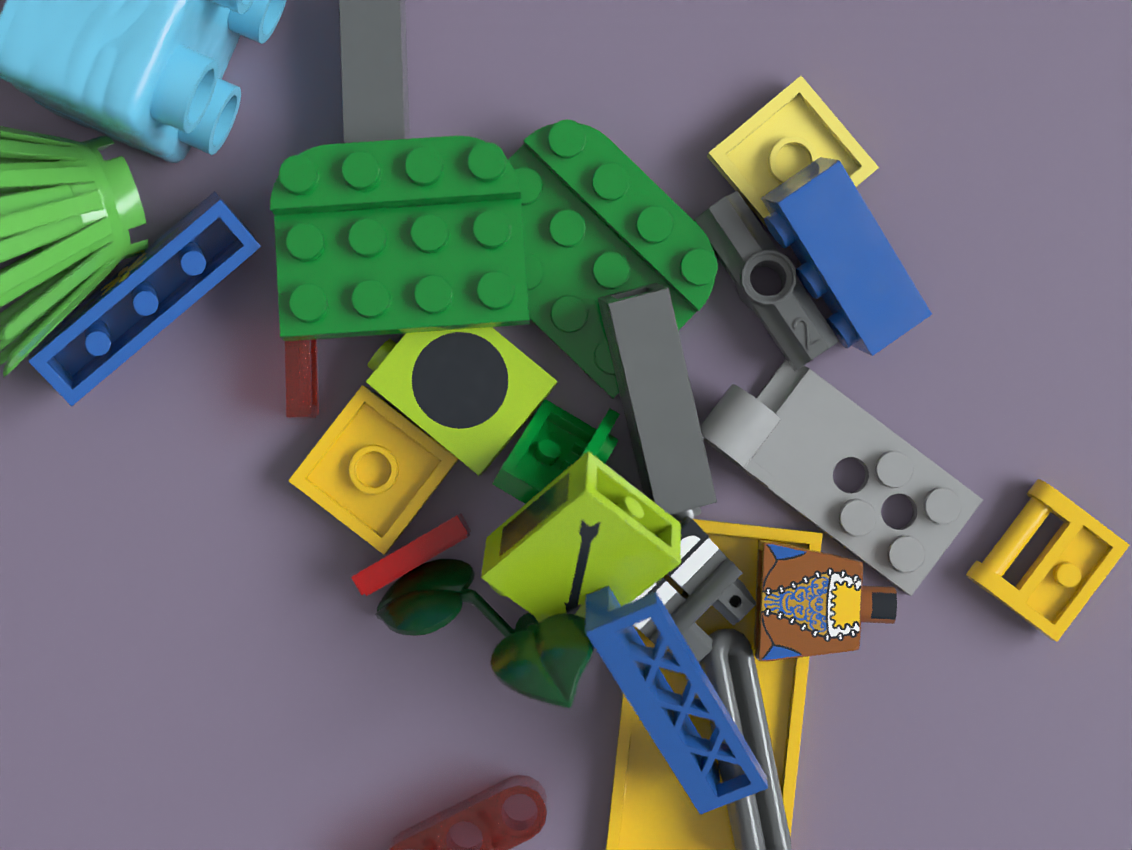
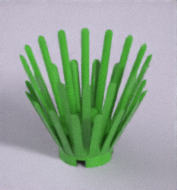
M0 126V263L40 248L0 269V307L34 288L0 313V366L7 361L3 369V377L8 375L99 285L121 260L143 254L148 248V239L130 244L129 229L145 225V214L136 184L124 157L119 156L104 161L100 151L114 144L113 140L108 136L103 135L78 142L68 138Z

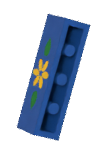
M214 191L152 243L145 253L134 258L71 311L29 353L28 362L72 407L261 248V245Z

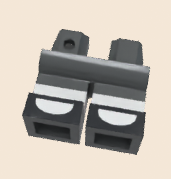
M687 516L683 521H679L681 523V564L668 573L683 589V593L679 594L664 578H661L633 601L657 592L697 661L700 662L712 650L713 640L695 623L697 619L712 605L732 625H735L756 605V602L746 586L738 579L743 574L739 568L722 553L703 529L692 518ZM651 618L634 624L635 627L656 644L660 632Z

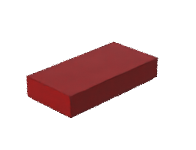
M460 513L351 578L360 594L368 596L470 536L471 530Z

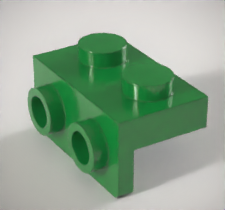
M545 399L502 465L492 484L526 504L588 451L605 464L619 441L618 438L610 434V431L620 414L609 408L600 425L595 429Z

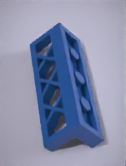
M609 586L586 595L587 636L699 814L701 815L768 789L765 772L657 592L623 606L619 604ZM649 618L652 619L660 632L654 648L645 646L635 630L634 624ZM667 646L669 647L672 653L665 651ZM659 667L686 675L688 682L682 695L673 692ZM696 693L700 699L694 698ZM688 714L714 721L716 727L710 740L700 736ZM715 759L740 765L745 774L721 783L719 765Z

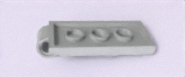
M786 359L757 398L739 386L732 384L700 426L703 440L716 449L717 452L909 596L913 595L983 501L977 494L811 369L802 366L794 372ZM848 457L859 461L865 471V480L862 486L851 493L841 491L833 480V470L836 464ZM893 494L904 495L911 502L913 508L911 520L904 527L893 529L886 525L881 515L884 501Z

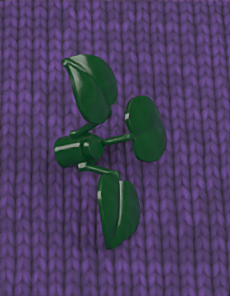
M438 559L419 565L400 577L388 589L378 604L377 613H375L377 619L382 620L390 630L409 636L433 633L455 619L462 609L463 602L474 605L505 636L497 644L491 656V667L497 679L521 695L560 707L571 708L579 680L595 648L586 634V619L574 614L552 615L539 623L535 616L527 612L519 618L515 629H513L478 592L468 589L474 580L475 572L470 564L462 560Z

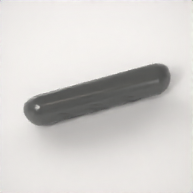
M733 628L718 629L708 635L713 640V648L699 664L765 772L768 782V789L726 804L735 850H792L753 649L750 641L743 633ZM710 720L711 730L713 733L716 724L713 720ZM718 760L722 782L745 774L740 765Z

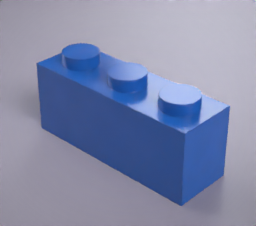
M820 157L761 198L770 213L764 218L768 230L781 247L785 249L790 246L802 264L795 269L798 278L812 297L817 299L821 296L833 314L826 321L845 348L848 349L853 346L873 356L932 315L840 160Z

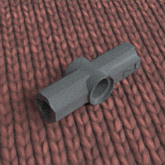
M738 191L725 196L694 219L707 235L714 254L737 286V292L741 301L754 311L794 372L839 342L829 324L796 278V270L793 263L777 250ZM759 267L773 269L781 279L780 292L773 296H764L757 293L750 282L751 272Z

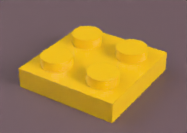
M362 385L288 481L385 555L459 459L369 388Z

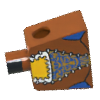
M758 540L753 653L759 661L769 662L855 651L860 647L861 622L895 623L897 614L896 588L863 586V562L774 541Z

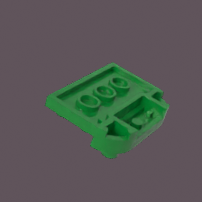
M566 119L549 124L531 133L523 140V145L508 159L518 177L521 192L529 317L549 339L613 399L619 393V388L597 298L653 283L669 288L679 331L708 300L718 271V262L712 245L700 226L623 151L597 129Z
M441 136L327 144L316 146L298 155L291 156L281 164L279 175L271 193L270 210L274 214L279 324L280 338L283 341L530 325L520 185L513 166L498 145L470 136Z

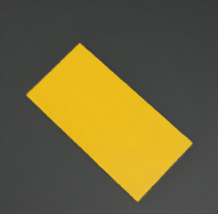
M693 519L722 553L743 573L738 579L746 586L755 602L758 540H769L821 552L823 533ZM668 574L663 577L679 594L683 593V589ZM712 605L695 622L707 635L718 629L733 628L746 636L754 650L755 606L735 625H732ZM634 626L645 646L654 648L655 644ZM754 656L791 836L810 656L769 662L759 661ZM659 667L673 692L682 695L688 682L686 675ZM622 691L605 850H735L727 805L701 815L699 814ZM696 693L694 698L700 699ZM688 714L700 736L710 740L712 736L710 720Z

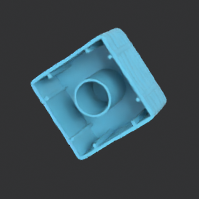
M7 0L0 14V79L11 83L17 90L33 98L37 104L50 112L81 126L92 128L133 148L160 157L166 162H180L186 157L191 146L214 155L229 135L241 101V88L222 80L240 35L260 44L265 43L275 30L287 0Z

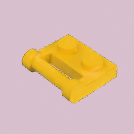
M1037 479L1027 492L1030 500L984 561L981 563L976 560L966 573V576L1050 640L1058 642L1130 545L1057 489L1043 480ZM1050 513L1054 514L1064 523L1014 587L1003 579L1002 576Z

